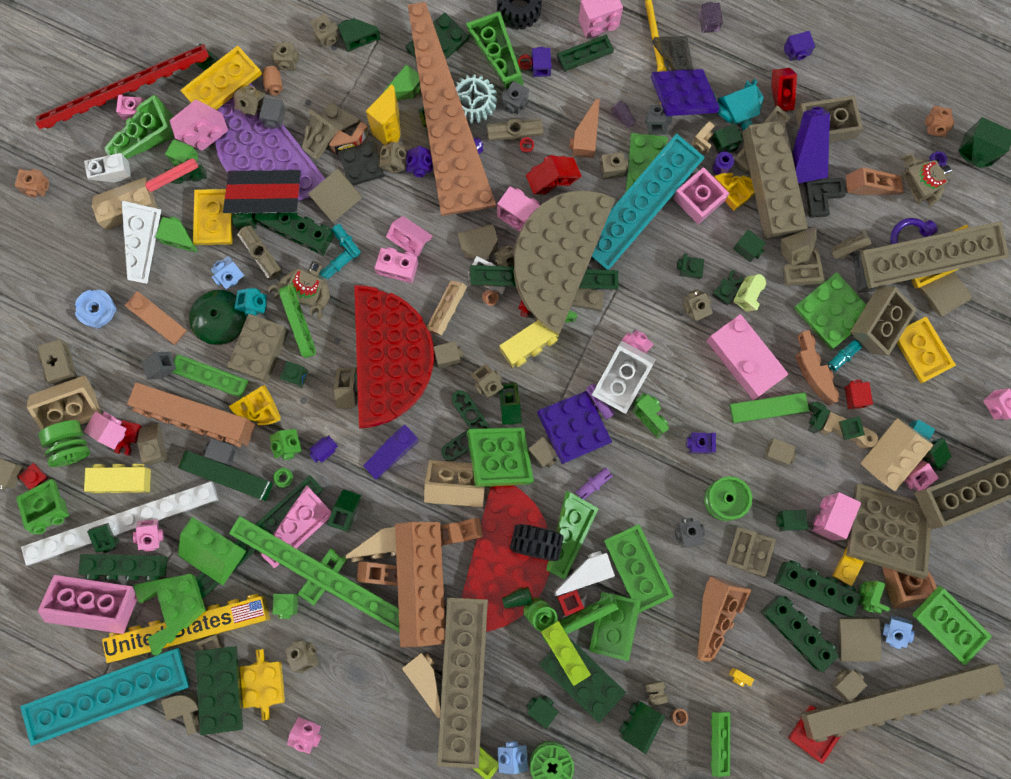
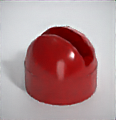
M522 54L518 59L519 67L523 70L531 68L532 57L529 54ZM521 59H529L530 62H529V61H521Z
M529 137L523 138L520 141L521 151L530 153L534 149V141ZM522 144L531 145V148L522 147Z

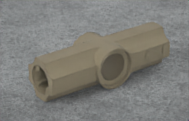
M514 118L505 123L488 124V141L509 139L516 142L525 137L543 136L542 120L540 118L521 121ZM517 128L519 131L513 132L511 129Z
M251 225L240 229L237 234L268 280L278 277L282 269ZM264 250L261 255H256L257 251Z

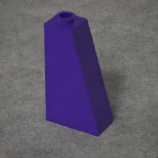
M817 106L811 108V110L804 111L792 151L798 183L828 178L830 113L823 107Z

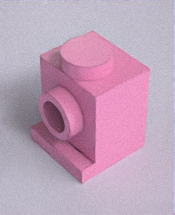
M118 95L116 112L122 120L132 118L137 112L136 108L144 100L142 97H123Z
M921 460L904 480V483L909 489L913 488L920 491L939 478L930 464Z

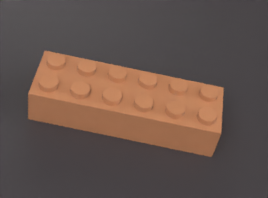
M135 383L127 405L133 407L132 411L139 413V415L148 418L151 416L157 419V421L166 424L169 422L178 428L188 429L202 436L206 433L207 436L221 442L225 439V442L241 448V445L248 446L255 428V424L246 418L139 383Z
M440 522L395 524L400 647L445 644L446 628Z

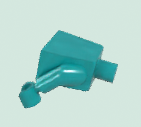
M753 79L751 84L746 80L743 89L720 97L717 101L720 107L717 114L731 125L741 123L743 131L749 125H753L751 118L760 115L764 97L758 86H756L757 80Z

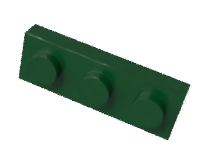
M606 34L557 53V58L563 71L566 72L612 54L614 49Z

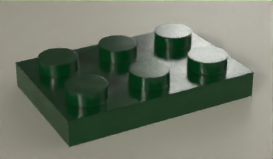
M445 12L433 22L445 59L449 58L469 40V35ZM411 40L405 47L416 59L414 42Z

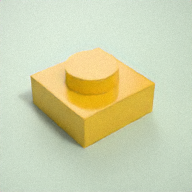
M732 668L729 673L733 677L732 681L741 687H744V685L751 687L754 681L753 678L735 668Z

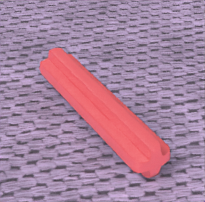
M191 158L147 181L145 186L148 191L153 192L198 168V164L195 159Z

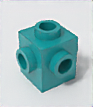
M256 288L238 290L234 309L245 312L246 316L248 314L254 316L263 314L267 307V295L260 293V290Z

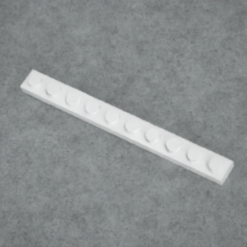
M208 482L22 546L25 564L30 566L91 545L92 542L87 531L109 523L113 535L117 536L135 530L137 521L154 519L161 521L219 501L214 483Z

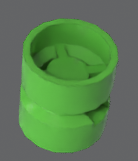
M533 598V602L529 603V606L524 607L525 618L540 632L557 622L556 612L544 599Z

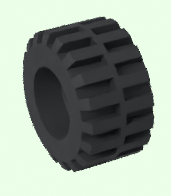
M497 0V12L500 11L504 24L507 23L509 28L514 26L518 30L519 27H522V29H526V26L531 27L533 22L536 23L541 15L542 0H523L528 3L524 7L513 6L511 2L515 0Z
M517 524L514 527L510 550L534 558L558 561L564 536L552 530Z

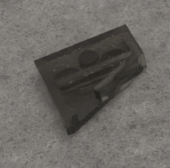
M687 36L654 37L652 40L653 45L672 71L693 70Z

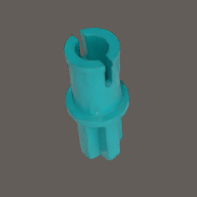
M337 224L331 229V232L339 240V245L344 247L352 258H356L361 254V251L352 241V236L346 233L341 224Z
M344 250L333 261L330 260L331 263L322 269L319 275L328 280L337 271L340 272V269L352 260V257Z
M853 340L843 350L840 349L838 354L827 363L828 367L836 372L844 363L850 362L851 357L862 348L860 342Z

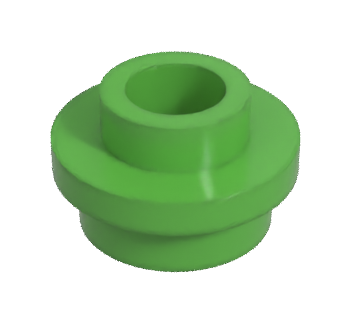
M287 468L278 469L273 475L274 483L282 488L288 487L293 481L292 472ZM285 474L287 479L281 481L280 477Z

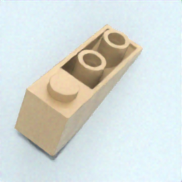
M395 527L380 530L348 553L346 559L358 562L363 561V557L371 556V559L383 558V554L386 553L396 556Z

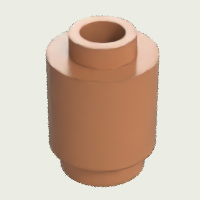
M275 66L265 67L262 73L265 92L270 95L280 94L283 90L280 71Z

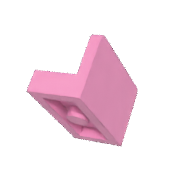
M402 216L392 222L386 238L405 251L414 254L415 257H418L425 243L431 240L432 235Z

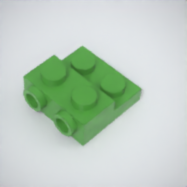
M645 393L633 403L635 407L632 412L658 439L669 429L666 419L661 415H657L661 410L660 402L654 396L651 397Z
M53 479L16 497L24 529L31 534H42L46 531L47 527L59 525L64 522V518L69 516L65 500L61 498L57 483Z

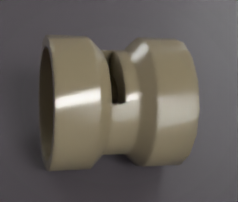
M664 681L644 684L645 690L649 694V705H659L668 702V696L664 692Z

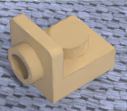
M710 121L695 136L692 142L694 148L705 155L711 148V144L708 141L713 136L712 131L715 126Z

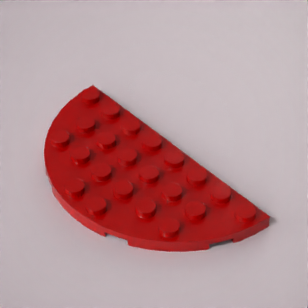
M354 285L359 429L388 423L400 417L415 405L430 381L434 364V348L431 334L423 322V318L408 302L391 292L389 294L380 291L376 287Z
M514 485L491 486L481 522L483 537L477 538L461 597L465 599L488 600L486 632L502 628L524 614L525 606L505 609L502 597L523 586V588L529 587L532 598H539L550 573L547 571L548 560L518 554L510 550L515 525L525 524L548 529L546 521L536 504Z

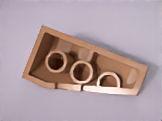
M882 567L886 590L893 609L921 604L937 588L930 572H928V577L921 579Z

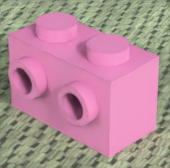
M390 247L386 249L381 248L375 265V272L377 275L413 283L418 259L409 252H404L403 254Z
M95 411L83 432L96 441L115 449L117 444L124 438L126 428L121 425L122 421L109 413L103 412V414Z

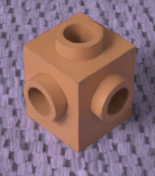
M933 106L925 119L927 134L946 137L949 130L953 129L955 123L952 109Z
M19 169L15 187L26 196L32 198L37 196L44 197L49 188V179L39 170L31 169V171Z

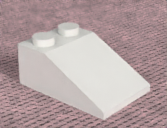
M621 341L592 396L626 414L656 359Z
M601 551L589 554V559L584 560L554 591V595L558 596L614 577L615 575L607 553L602 554Z

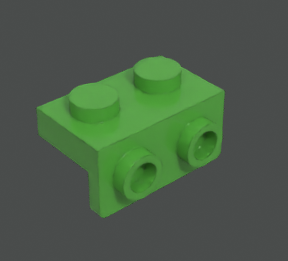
M864 581L860 585L858 593L861 594V598L858 604L863 606L862 610L879 614L882 611L889 612V607L879 603L885 587L884 583Z

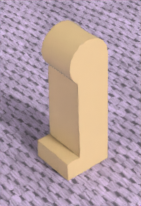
M830 412L819 432L824 435L834 432L842 436L839 421L847 419ZM863 427L865 435L850 439L863 449L874 447L878 443L877 434Z

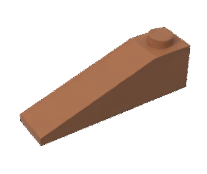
M710 576L703 594L698 660L713 661L724 643V634L734 626L732 621L736 614H741L745 608L751 589L722 578Z

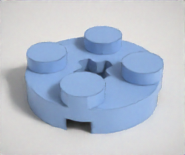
M102 290L85 291L77 298L75 303L77 319L86 326L97 329L110 322L116 312L113 299ZM99 304V310L92 313L93 309L91 307Z

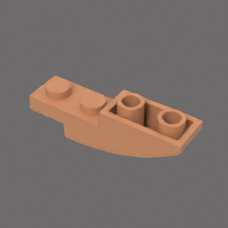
M810 330L801 332L797 336L801 351L795 355L798 366L813 391L829 406L839 402V393L837 388H834L832 381L834 378L833 373L828 365L820 366L821 358L816 353L815 338L811 335Z

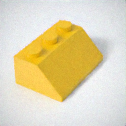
M391 84L366 110L371 133L384 146L391 142L397 143L400 139L399 108L395 88Z

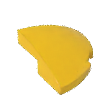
M733 173L716 175L714 178L729 193L725 202L733 211L755 195L751 178L744 175L742 177H732Z
M265 385L229 406L235 415L259 422L257 423L258 425H269L281 420L276 404Z

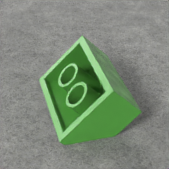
M194 517L190 519L180 534L178 556L221 585L225 584L246 553L244 549Z

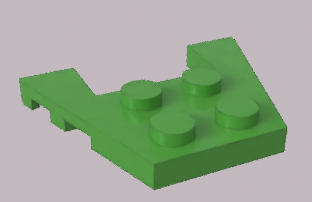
M193 574L134 585L137 601L140 603L158 595L166 628L148 637L151 653L155 656L162 652L161 649L167 643H172L176 639V635L183 628L186 629L205 611L197 580Z

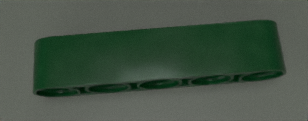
M185 450L178 466L181 470L263 501H267L274 484Z

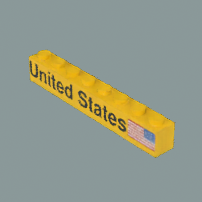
M259 594L246 596L247 600L242 602L239 599L227 601V606L220 607L219 604L207 607L208 611L203 612L186 629L183 628L176 635V639L172 643H167L162 649L270 620L265 596L259 597ZM161 620L149 622V627L141 628V625L128 628L129 632L124 634L109 633L108 638L102 639L106 663L151 652L148 637L165 629V622L161 623Z

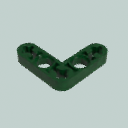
M462 390L456 391L452 396V403L469 429H478L476 425L474 427L471 425L477 423L479 419L482 420L479 422L482 428L490 429L489 424L469 395ZM457 396H465L466 398H464V403L466 405L470 403L471 406H468L463 411H461L460 409H463L464 407L460 402L456 403ZM469 410H474L477 413V417L474 420L466 418V413ZM469 429L442 447L441 454L446 461H454L470 450L469 446L464 447L460 443L461 439L467 436ZM455 442H457L458 446L463 450L461 452H459L458 449L453 452V457H451L450 455H445L447 453V448L453 449L456 447V445L453 444Z

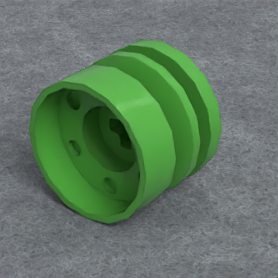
M70 420L56 423L38 433L42 448L48 449L44 454L48 458L47 463L49 467L70 465L90 455V449L86 447L87 441L80 439L84 436L80 421Z
M554 740L544 741L533 749L529 759L533 779H572L574 762L564 745ZM550 762H551L552 764H555V763H556V765H555L556 770H555V771H553L552 769H549V770H548V768H549V767H548V763H550Z

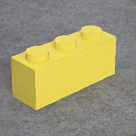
M537 320L499 345V350L512 368L515 366L520 367L527 362L526 359L531 355L535 357L543 351L542 348L546 345L552 346L558 341L559 334L556 335L549 331Z
M94 464L93 468H85L84 492L150 493L151 469L144 467V464H132V467H125L124 464H113L112 468H105V465Z

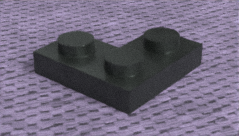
M843 178L818 179L805 182L809 218L827 217L830 214L828 199L844 198L846 194Z

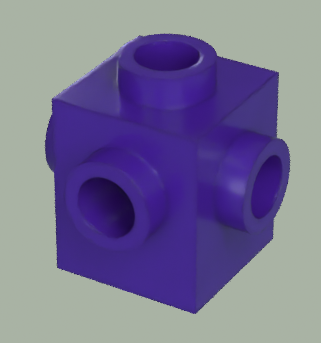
M417 146L407 151L406 172L414 174L418 178L433 172L431 150Z

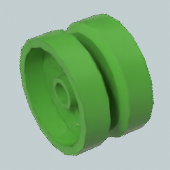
M727 476L714 481L708 486L704 494V504L712 517L719 521L727 522L741 518L748 513L752 505V493L749 486L743 480Z

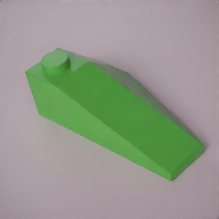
M156 95L139 104L134 116L126 120V126L121 132H117L104 148L107 156L122 153L128 159L174 137L169 121L174 116Z

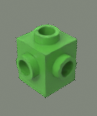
M296 429L281 430L269 436L274 459L283 458V460H290L295 458V454L301 452Z

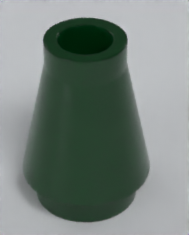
M522 586L509 595L502 597L505 609L529 606V603L533 602L529 587L523 588Z

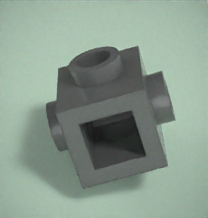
M513 81L510 87L505 89L501 95L502 107L507 112L518 115L521 109L524 110L528 104L529 89Z
M650 105L649 113L645 114L648 134L667 135L668 124H672V116L665 115L662 105Z
M693 518L681 519L682 523L677 524L675 529V536L677 540H680L681 548L704 544L703 536H705L703 524H700L699 520L693 521Z

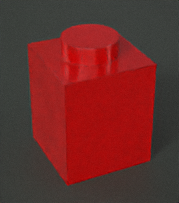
M853 380L844 387L848 409L867 408L873 405L870 382Z
M577 589L557 597L564 616L584 609Z

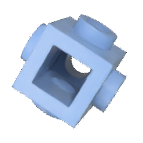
M229 256L217 261L213 268L210 269L214 274L212 279L218 286L222 284L225 289L236 285L238 280L244 276Z
M891 615L889 624L885 623L882 634L886 636V642L889 643V646L901 649V647L907 648L908 642L912 643L914 638V631H911L913 626L912 620Z
M518 741L506 742V746L498 747L499 773L518 774L528 771L527 746L518 745Z

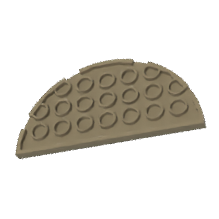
M572 191L557 195L539 206L527 218L518 234L513 253V273L517 290L528 311L532 312L541 325L556 335L561 332L615 199L608 195L592 191Z

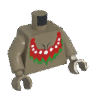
M909 153L901 158L905 162L904 168H907L901 175L917 203L920 204L926 200L930 208L943 195L945 191L944 186L948 183L946 177L952 173L949 165L940 167L935 160L928 161L914 158Z
M312 261L309 269L302 267L292 270L276 285L269 287V295L272 291H277L274 299H278L280 297L279 289L291 285L296 292L298 301L310 307L311 317H313L315 312H319L317 318L321 319L323 316L321 310H324L330 299L327 278L319 275L323 265Z

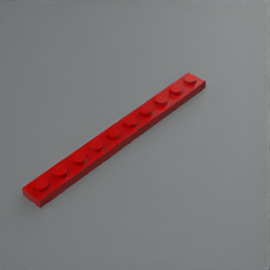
M202 44L37 115L35 124L39 130L51 128L58 121H67L72 118V115L77 113L83 114L93 106H102L107 100L112 98L118 99V95H123V93L128 91L134 92L144 84H153L156 82V79L169 77L174 71L179 69L185 70L195 62H204L209 57L208 50L205 44Z

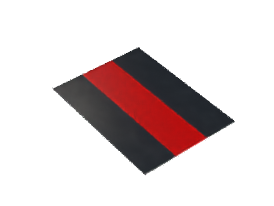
M301 170L228 171L223 213L297 212Z

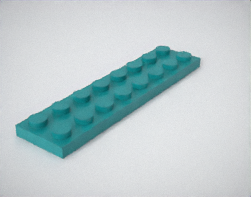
M676 133L611 209L591 258L605 270H609L705 157Z
M176 648L20 706L30 745L33 746L191 686L180 650Z

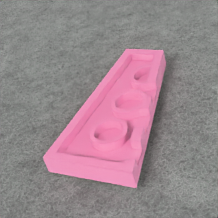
M306 486L273 535L298 548L330 518L332 511ZM260 552L261 556L273 568L277 567L280 564L277 561Z

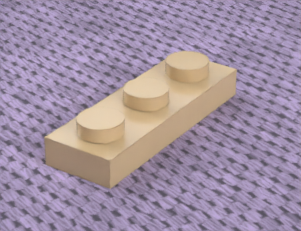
M450 281L427 325L430 333L442 336L467 288L464 283Z

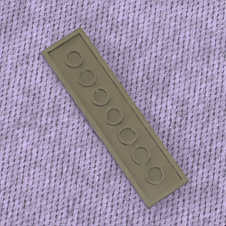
M1002 221L860 252L868 289L1009 258Z
M447 598L437 766L479 769L488 600Z

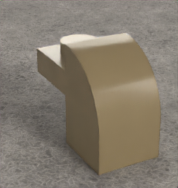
M179 694L161 701L166 721L183 716L188 735L200 731L199 714L196 712V710H199L198 698L196 696Z

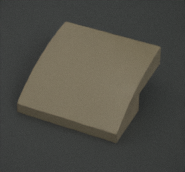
M339 168L308 193L332 222L336 221L362 198V195Z
M954 272L917 288L929 300L928 306L940 317L972 300L968 289Z
M737 527L727 565L766 578L777 540Z
M838 618L839 660L841 662L881 661L879 618Z

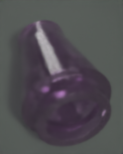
M622 100L611 108L612 115L627 128H630L636 122L627 103H624Z

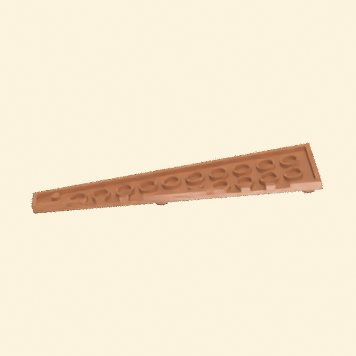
M426 2L409 4L408 11L441 216L497 207Z

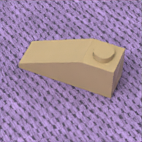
M422 652L402 669L439 719L441 702L435 668L433 667L435 662L428 653L424 655Z

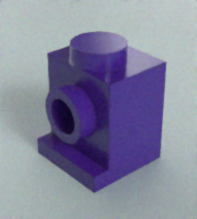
M690 433L689 437L686 438V448H689V454H714L716 452V433ZM699 439L704 440L703 446L699 444Z

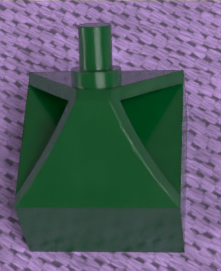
M981 117L965 133L958 152L972 165L979 168L990 167L1009 151L1011 147V130Z

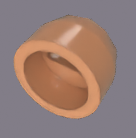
M486 290L482 294V300L489 306L495 305L499 299L497 292L493 290Z
M675 709L671 712L670 719L673 724L683 726L688 721V714L683 709Z

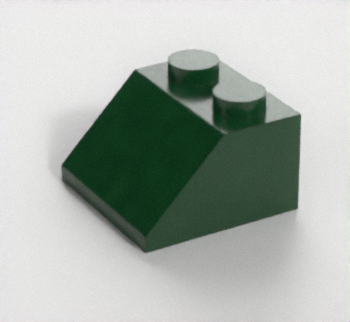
M638 700L637 703H632L628 711L630 716L627 722L623 721L619 728V736L630 745L647 754L666 716Z

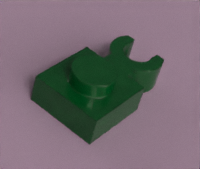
M734 270L728 275V281L723 278L712 296L727 306L739 290L735 285L740 284L743 280V276L738 280L733 278Z

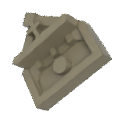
M493 224L457 233L462 252L465 253V257L468 259H475L478 256L489 262L490 256L498 250V238Z

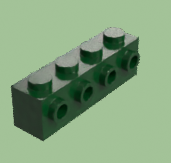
M297 212L257 213L254 217L258 225L321 256H324L334 238L329 227L323 224L319 226L307 216L303 218Z
M80 554L78 575H86L85 579H98V575H106L105 579L118 580V576H126L125 580H138V576H146L145 580H158V576L166 577L168 557Z
M796 561L782 562L774 581L775 585L846 617H854L861 598V594L856 593L854 587L844 585L843 587L837 584L838 581L828 576L825 579L819 576V572L816 570L801 568V564Z
M777 595L760 612L816 671L823 673L839 657L835 652L836 647L830 641H825L821 637V631L814 625L811 626L807 622L808 618L801 611L797 612L792 607L793 602L788 597Z

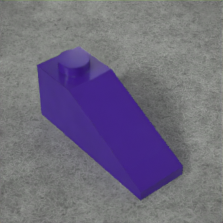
M404 424L363 466L377 480L410 451L419 440Z

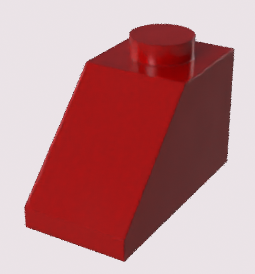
M790 67L772 69L771 88L775 107L778 106L783 111L795 110L797 73Z

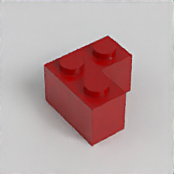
M554 155L545 157L541 164L532 167L531 171L525 175L533 195H546L555 187L570 186L582 177L574 157Z

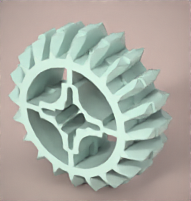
M475 74L472 76L473 78H469L466 75L465 80L460 77L459 83L454 81L462 105L469 107L468 109L462 106L466 119H469L471 124L473 120L479 123L480 118L486 121L487 115L491 116L492 110L496 109L497 92L494 90V85L489 84L488 79L483 81L482 75L479 78H476ZM473 94H474L475 100H473V104H472V103H471V98H473Z

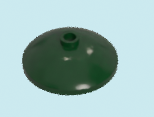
M217 289L208 291L195 300L190 309L189 323L193 333L201 341L211 345H223L233 341L241 334L247 316L245 312L234 309L237 297L235 294ZM217 311V315L213 317L212 313Z

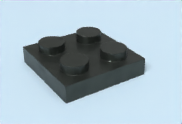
M374 141L338 151L346 178L353 186L385 177L383 170L379 168L380 160Z

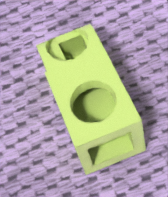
M763 275L747 276L736 294L733 302L746 312L755 311L760 305L757 302V298L761 290L766 286V280Z

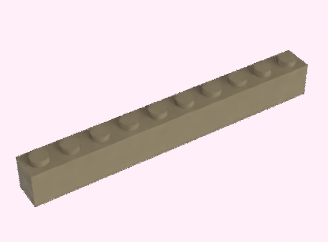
M985 663L858 697L852 702L844 701L800 714L807 738L815 740V742L826 741L827 737L831 735L840 737L846 735V731L854 730V732L865 730V726L884 725L886 720H903L904 716L908 714L918 716L923 714V710L936 711L942 709V705L945 704L954 706L961 704L960 700H977L980 698L979 695L982 694L995 695L999 693L998 690L1004 689L1005 685L998 664Z

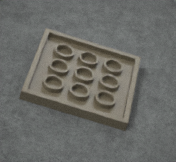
M857 483L854 487L853 499L861 502V505L849 532L846 556L921 579L928 577L931 529L918 501Z

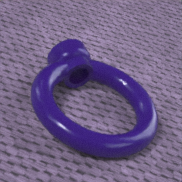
M906 218L898 222L893 228L890 243L891 245L898 243L900 231L909 225L917 226L923 237L933 236L937 233L938 228L931 220L923 222L917 218Z

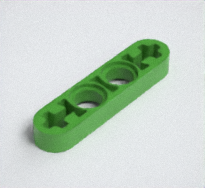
M291 285L281 287L279 294L301 355L304 358L315 356V345L296 292Z

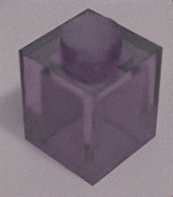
M720 2L702 4L699 11L702 33L720 31L723 23Z

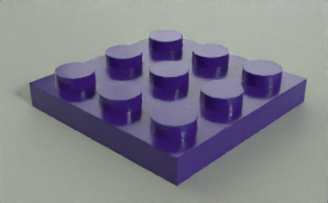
M703 69L652 72L651 80L666 116L718 113L720 107Z
M587 391L537 411L561 464H565L612 443Z

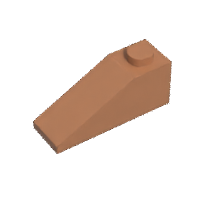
M600 99L594 101L575 130L574 138H570L569 149H573L572 156L594 158Z
M864 167L846 175L848 193L857 195H894L904 193L902 176Z
M138 291L125 304L128 309L174 345L187 332L186 329Z
M358 562L356 582L398 586L397 566Z

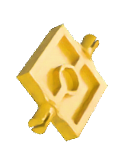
M264 649L255 650L256 663L240 667L243 708H261V720H269V707L273 704L285 702L281 661H265Z

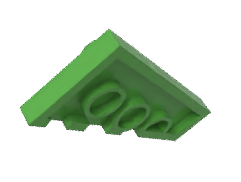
M569 491L565 493L556 532L564 536L558 561H548L547 571L564 580L599 509Z

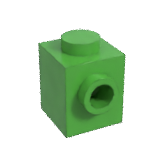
M176 139L172 140L165 153L166 157L175 167L191 158L195 159L196 162L198 160V153L194 147Z
M298 594L273 595V615H278V619H291V615L297 614Z

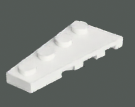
M121 201L127 280L147 284L161 209Z

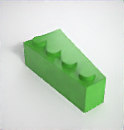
M500 11L466 23L469 35L505 89H508L513 81L524 85Z

